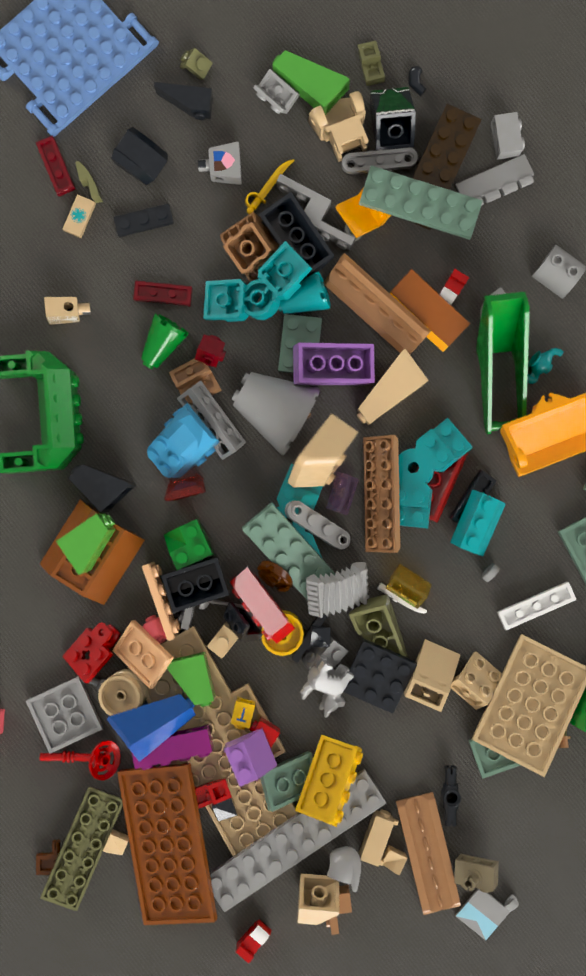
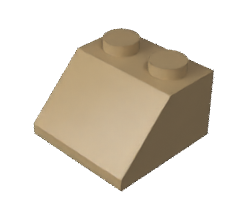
M301 874L297 923L318 925L339 915V881L325 875Z

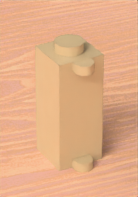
M381 809L380 811L376 810L373 812L359 850L361 861L378 867L384 864V860L381 858L393 825H398L399 823L388 811Z

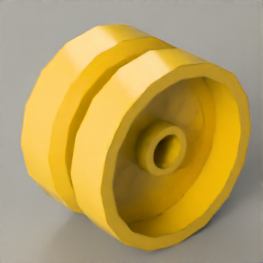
M282 610L295 627L291 633L278 644L272 639L268 641L264 635L261 637L266 649L274 655H290L298 650L302 644L304 636L302 622L291 611Z

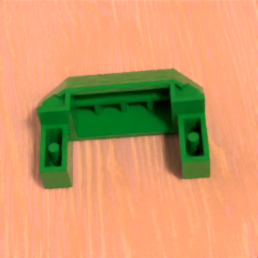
M26 351V354L0 356V379L21 377L37 379L42 445H33V451L0 453V473L10 474L65 469L81 450V444L84 443L83 433H80L82 415L79 414L78 406H81V398L77 394V387L80 386L79 376L49 351Z

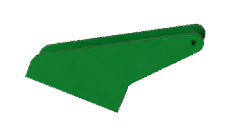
M526 292L489 295L484 298L476 353L481 371L484 429L486 434H491L492 431L501 429L503 424L511 422L492 421V353L511 351L515 365L518 419L526 416L529 302Z

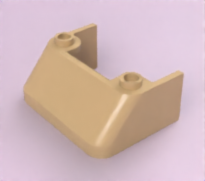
M331 414L296 460L288 484L293 487L330 485L336 477L334 475L335 471L346 458L344 452L358 432Z

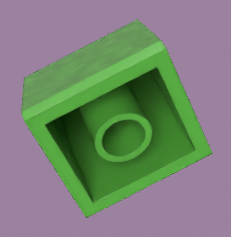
M105 513L95 514L56 541L79 575L87 573L93 568L116 530L113 526L115 522L109 514L107 516Z

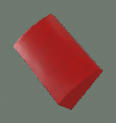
M468 452L444 472L434 471L433 477L428 483V486L433 490L430 520L438 523Z

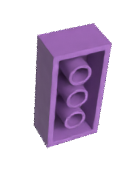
M297 343L293 346L294 385H370L375 383L374 344Z

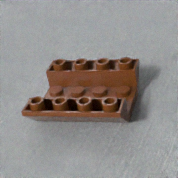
M80 499L40 562V565L50 576L83 597L105 605L145 539L115 523L113 526L116 530L93 568L89 572L79 575L56 541L99 513L96 511V508Z

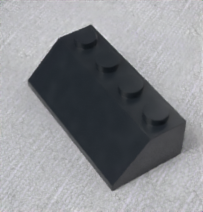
M292 192L259 214L278 245L281 246L286 241L312 268L302 280L315 272H320L335 257Z

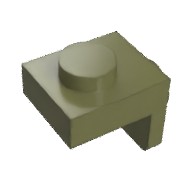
M193 48L183 53L180 58L182 63L179 67L182 70L188 69L200 80H203L213 62L196 48Z

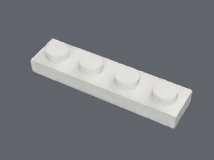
M564 582L497 611V614L504 629L508 630L576 600L570 583Z

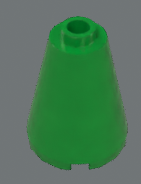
M155 313L141 357L144 361L143 365L150 369L158 368L182 343L189 332L183 327L178 329L177 323Z

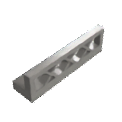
M199 381L177 397V400L184 407L188 403L184 397L188 395L193 401V405H189L197 415L198 412L202 413L204 416L203 423L208 429H214L216 432L215 437L220 441L214 448L222 460L236 452L246 443L202 381ZM221 443L225 444L229 450L228 452H224L221 448Z

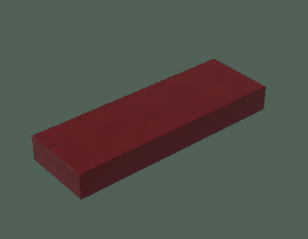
M52 135L35 142L58 197L76 190L54 136Z
M135 280L133 300L191 307L193 288L192 286Z

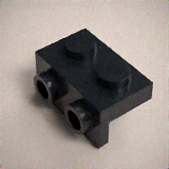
M229 602L224 612V618L240 642L261 640L263 634L246 610H238L233 602Z

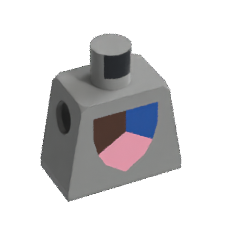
M239 142L209 148V159L198 160L199 172L210 171L211 181L242 185Z

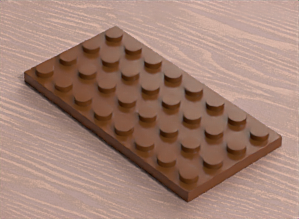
M191 764L153 766L146 770H141V768L119 770L117 774L144 925L215 922L218 918Z

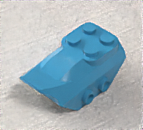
M188 403L183 408L174 412V418L169 419L164 424L165 428L147 449L148 458L160 470L161 474L167 478H181L195 465L200 466L207 460L205 456L209 457L216 451L214 447L220 442Z

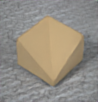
M113 829L103 851L123 855L129 841L128 835Z
M388 845L382 857V860H384L383 865L395 874L400 875L407 860V855L405 852Z

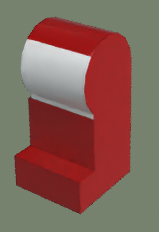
M454 269L440 295L452 305L469 277Z
M260 919L257 920L237 942L236 953L249 964L254 958V954L267 941L272 930Z

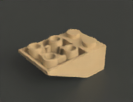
M425 639L416 658L417 666L403 693L404 696L441 712L450 692L460 654Z

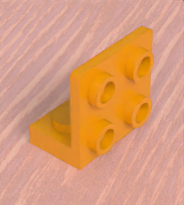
M363 189L358 195L337 204L335 207L356 238L384 225L391 216L359 205Z

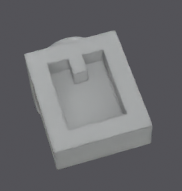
M195 606L181 611L179 622L182 623V629L189 630L191 627Z

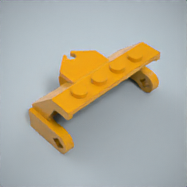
M549 393L550 399L547 402L543 395L540 401L532 407L531 414L502 425L500 433L507 445L510 461L518 477L586 451V393L571 399Z

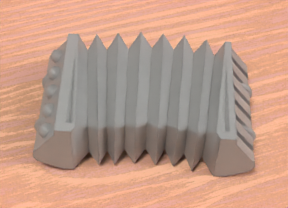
M352 563L350 569L346 567V571L341 569V573L336 571L335 575L330 572V577L326 573L325 577L321 574L319 578L315 574L307 577L308 613L322 618L323 613L328 616L329 611L333 615H335V611L340 614L342 609L347 612L348 606L352 609L354 608V603L358 607L360 602L364 605L367 604V599L369 598L367 586L369 583L367 582L368 569L366 563Z

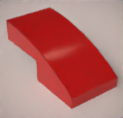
M225 778L195 787L198 809L232 798Z

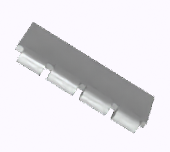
M525 154L461 181L455 184L458 193L480 200L483 198L487 204L500 198V191L505 196L518 190V185L520 188L534 183L532 177L534 172Z

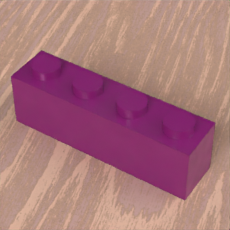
M209 724L176 731L140 762L132 753L135 769L141 768V770L152 768L155 764L165 766L171 764L174 760L183 762L197 755L199 758L209 756L214 748Z

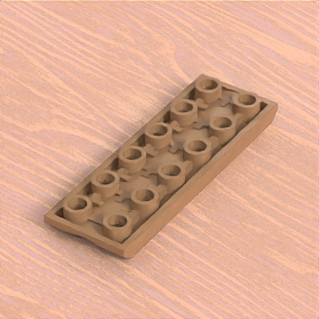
M345 253L324 280L325 286L399 353L406 349L411 355L431 332L429 328Z
M396 435L363 437L366 552L398 553L400 549L398 438Z
M433 792L397 800L396 805L423 915L461 906Z

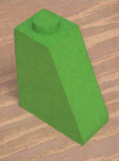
M206 652L175 658L167 667L168 671L193 704H200L201 707L211 705V701L215 700V692Z

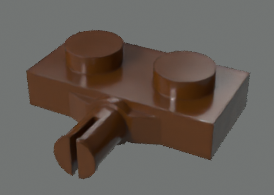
M59 839L52 841V852L38 853L36 855V875H50L60 852Z

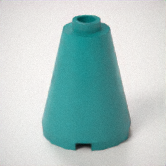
M319 271L299 282L301 287L288 300H281L278 310L283 311L284 314L330 309V298L327 288L323 284L324 280Z

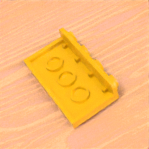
M321 735L295 811L337 827V824L341 823L344 815L342 811L344 803H347L350 797V785L356 779L357 773L355 770L357 764H360L362 761V749L358 746Z

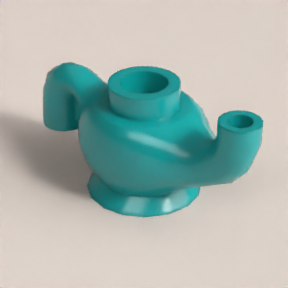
M552 348L544 353L536 352L528 363L532 373L528 374L527 383L534 384L538 381L541 374H548L553 367V364H551L552 357L554 355L560 357L564 351L559 348Z

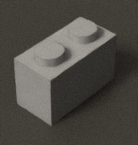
M517 112L494 115L491 121L496 160L519 157L525 148V140L521 137L520 132L522 121L518 119Z

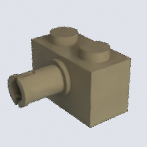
M460 854L455 859L454 883L461 885L465 890L469 889V891L478 888L485 893L493 892L498 886L499 861Z

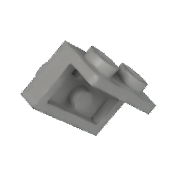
M272 69L268 70L259 85L255 84L253 87L257 91L256 95L264 102L267 100L271 103L270 108L278 114L280 112L287 114L300 96L294 88Z
M330 636V647H312L305 654L302 662L311 670L318 655L327 658L326 662L332 665V669H334L347 654L348 650Z

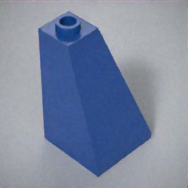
M181 694L109 716L107 720L140 762L196 714L192 709L195 707L188 697L184 699Z

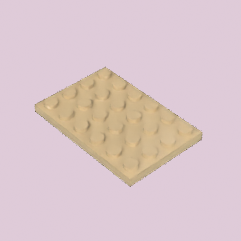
M520 634L472 740L545 777L586 687V666Z

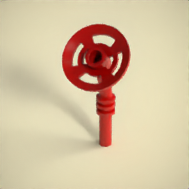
M109 740L100 742L91 754L75 753V751H72V753L70 751L67 753L66 751H63V753H40V761H62L63 763L66 761L67 763L70 761L72 763L74 761L89 762L91 775L101 781L107 780L115 774L121 758L118 745ZM104 745H108L107 748H100ZM113 751L114 759L113 763L110 764V753ZM107 770V772L104 773V774H101V775L98 774V771H99V772H103V771Z

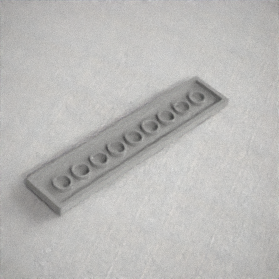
M363 769L358 772L354 783L350 785V797L348 802L344 803L342 809L344 815L341 823L337 824V827L297 813L212 870L210 878L213 895L223 911L226 912L385 805L386 800L366 770Z

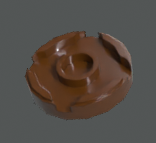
M262 561L257 567L259 577L272 588L276 586L280 592H286L291 588L293 584L292 578L281 566L271 561Z

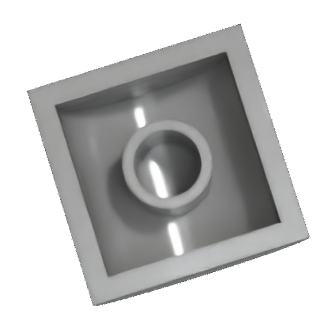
M555 245L532 277L560 298H564L584 274L586 266L561 247Z

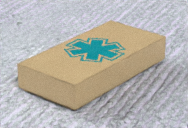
M77 194L64 224L63 231L82 238L96 203Z

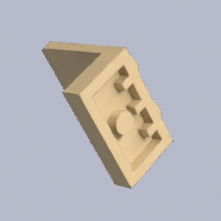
M474 652L460 675L453 678L451 689L477 710L489 704L502 673L478 652Z

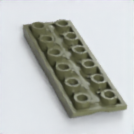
M90 786L87 788L40 899L74 911L78 910L123 806L122 798Z

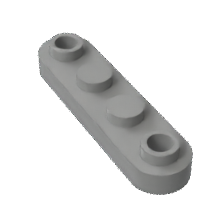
M413 148L348 153L342 159V169L349 175L369 173L371 165L388 171L410 169L415 166L418 154ZM408 157L411 161L406 162L404 158ZM353 163L354 167L350 168L348 164Z
M290 501L286 504L285 515L287 518L336 549H345L349 546L350 535L348 532L300 501ZM296 507L299 509L297 514L295 513Z

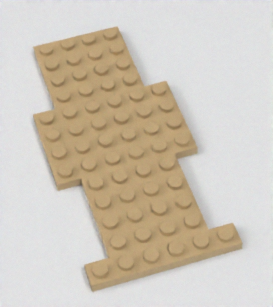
M194 625L189 630L178 634L174 639L165 641L160 645L174 657L173 659L206 652L215 700L211 701V705L201 707L200 704L194 705L195 707L192 709L196 715L177 731L209 724L214 748L209 756L199 758L197 755L183 762L174 760L169 765L190 763L194 787L219 779H226L237 816L218 821L212 809V804L205 807L232 856H235L298 812L295 811L296 807L293 803L273 812L268 811L260 778L239 787L224 750L227 742L251 733L249 728H245V730L237 729L233 724H230L237 697L256 701L250 726L254 720L258 721L260 717L267 721L269 719L249 683L231 692ZM166 669L155 687L152 689L148 688L146 700L150 704L181 694L184 699L188 696L168 669ZM279 737L271 747L275 758L286 752Z

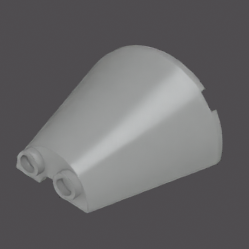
M254 372L246 373L241 381L244 384L241 391L236 390L231 399L235 401L233 406L281 455H284L290 447L289 444L295 440L316 402L315 397H318L320 389L309 385H294L292 381Z

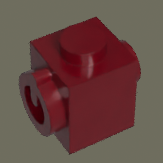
M204 334L197 349L195 360L216 368L218 362H223L226 351L223 350L225 342H222L217 336Z

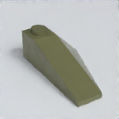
M388 594L370 598L367 600V604L364 605L362 603L359 607L349 612L350 619L359 636L362 635L364 639L408 658Z

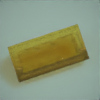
M399 564L389 579L386 589L418 609L427 599L432 584Z

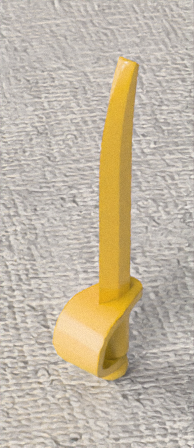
M294 159L281 164L259 193L250 192L246 196L245 204L248 207V214L254 212L261 202L266 203L264 198L277 182L279 175L284 173L294 162ZM251 196L255 197L252 203L249 204L248 198Z

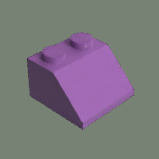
M263 728L229 741L225 745L224 750L239 787L259 779L278 765Z

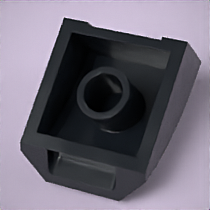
M131 127L114 149L111 158L118 167L143 184L148 185L156 179L167 163L168 154L139 130Z

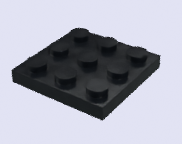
M363 639L349 671L352 672L354 677L348 682L343 692L393 714L412 677L417 662Z

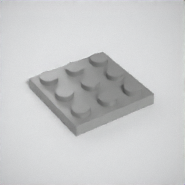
M79 676L26 700L49 754L104 728L86 687Z

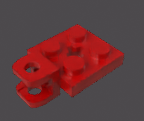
M103 622L96 625L93 630L86 628L62 657L84 683H89L114 655L109 648H112L118 641L120 632L113 625H106ZM90 651V658L86 659L85 653Z

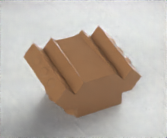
M252 212L220 234L224 249L239 271L245 274L250 282L259 279L258 270L280 247L255 212Z

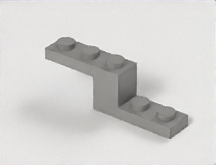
M280 174L277 179V187L286 195L292 192L299 202L308 203L304 211L321 237L326 241L331 240L335 242L336 246L343 250H346V248L351 250L355 238L323 222L331 207V200Z

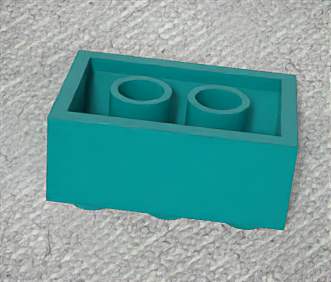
M472 490L450 543L474 554L484 556L506 504L489 495Z

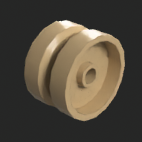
M122 669L102 683L99 689L98 700L101 708L108 715L112 716L144 704L148 696V687L131 669Z

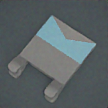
M477 888L455 915L483 939L487 940L506 916L518 907L519 902L513 894H510L503 905L491 894L482 892Z

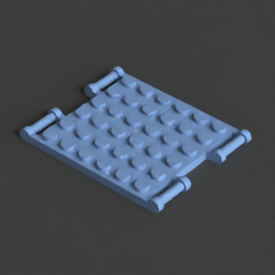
M34 0L0 30V58L8 65L6 68H2L0 65V80L5 81L15 73L36 97L35 100L27 103L26 109L41 121L51 136H56L158 46L159 41L154 36L152 37L137 21L138 18L134 13L128 14L125 21L121 22L102 0ZM132 26L147 42L146 45L143 46L129 31ZM42 105L58 121L56 124H52L39 109Z

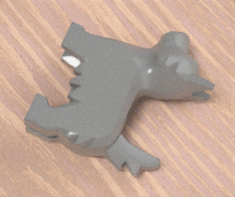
M318 655L314 661V666L309 670L308 682L303 686L300 693L302 700H304L313 690L323 692L324 695L319 709H324V717L326 718L330 712L345 705V699L341 694L354 675L343 664H340L336 670L332 669V665L326 662L327 658Z

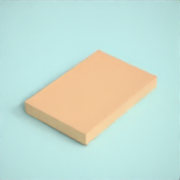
M136 620L130 622L112 650L149 689L155 687L174 658Z

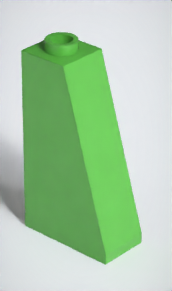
M286 50L281 55H277L273 61V71L300 94V97L313 108L321 106L325 115L349 90L350 79Z

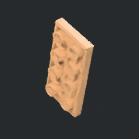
M155 562L143 565L142 568L167 641L179 634L181 626L179 620L174 619L166 596L167 593L160 578L162 575L159 564L156 565Z

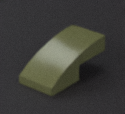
M371 41L359 44L358 53L366 86L385 82L377 42Z
M76 161L80 182L84 187L89 186L91 197L95 203L103 202L100 191L92 176L81 162Z

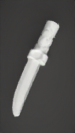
M383 583L378 585L377 589L384 592V594H388L389 597L393 598V601L399 602L416 612L427 613L426 609L402 597V593L391 590V588Z

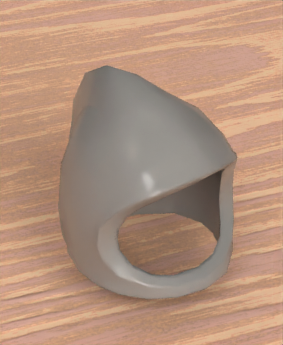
M348 846L332 850L327 876L331 879L351 884L352 891L356 892L361 874L359 854L354 848Z

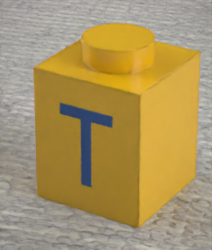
M237 697L230 724H233L237 729L245 730V728H250L256 701Z

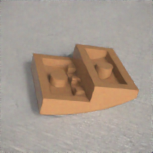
M195 358L169 372L180 394L186 392L199 381H202L212 396L222 391L209 366L195 360ZM188 395L184 397L189 404L193 405V401Z

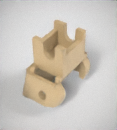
M359 91L350 93V98L340 99L326 115L321 106L312 109L309 113V125L321 141H330L338 162L342 161L341 154L352 149L361 147L363 152L367 150L366 144L369 140L362 126L366 111L363 96Z

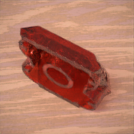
M196 473L195 476L176 481L170 479L164 499L166 501H174L205 493L204 478Z

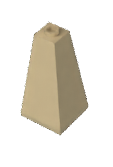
M406 349L399 354L357 409V417L363 424L366 422L367 425H370L429 381Z

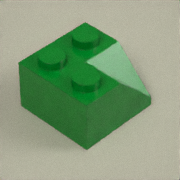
M195 519L164 534L169 554L177 570L214 554L199 519Z

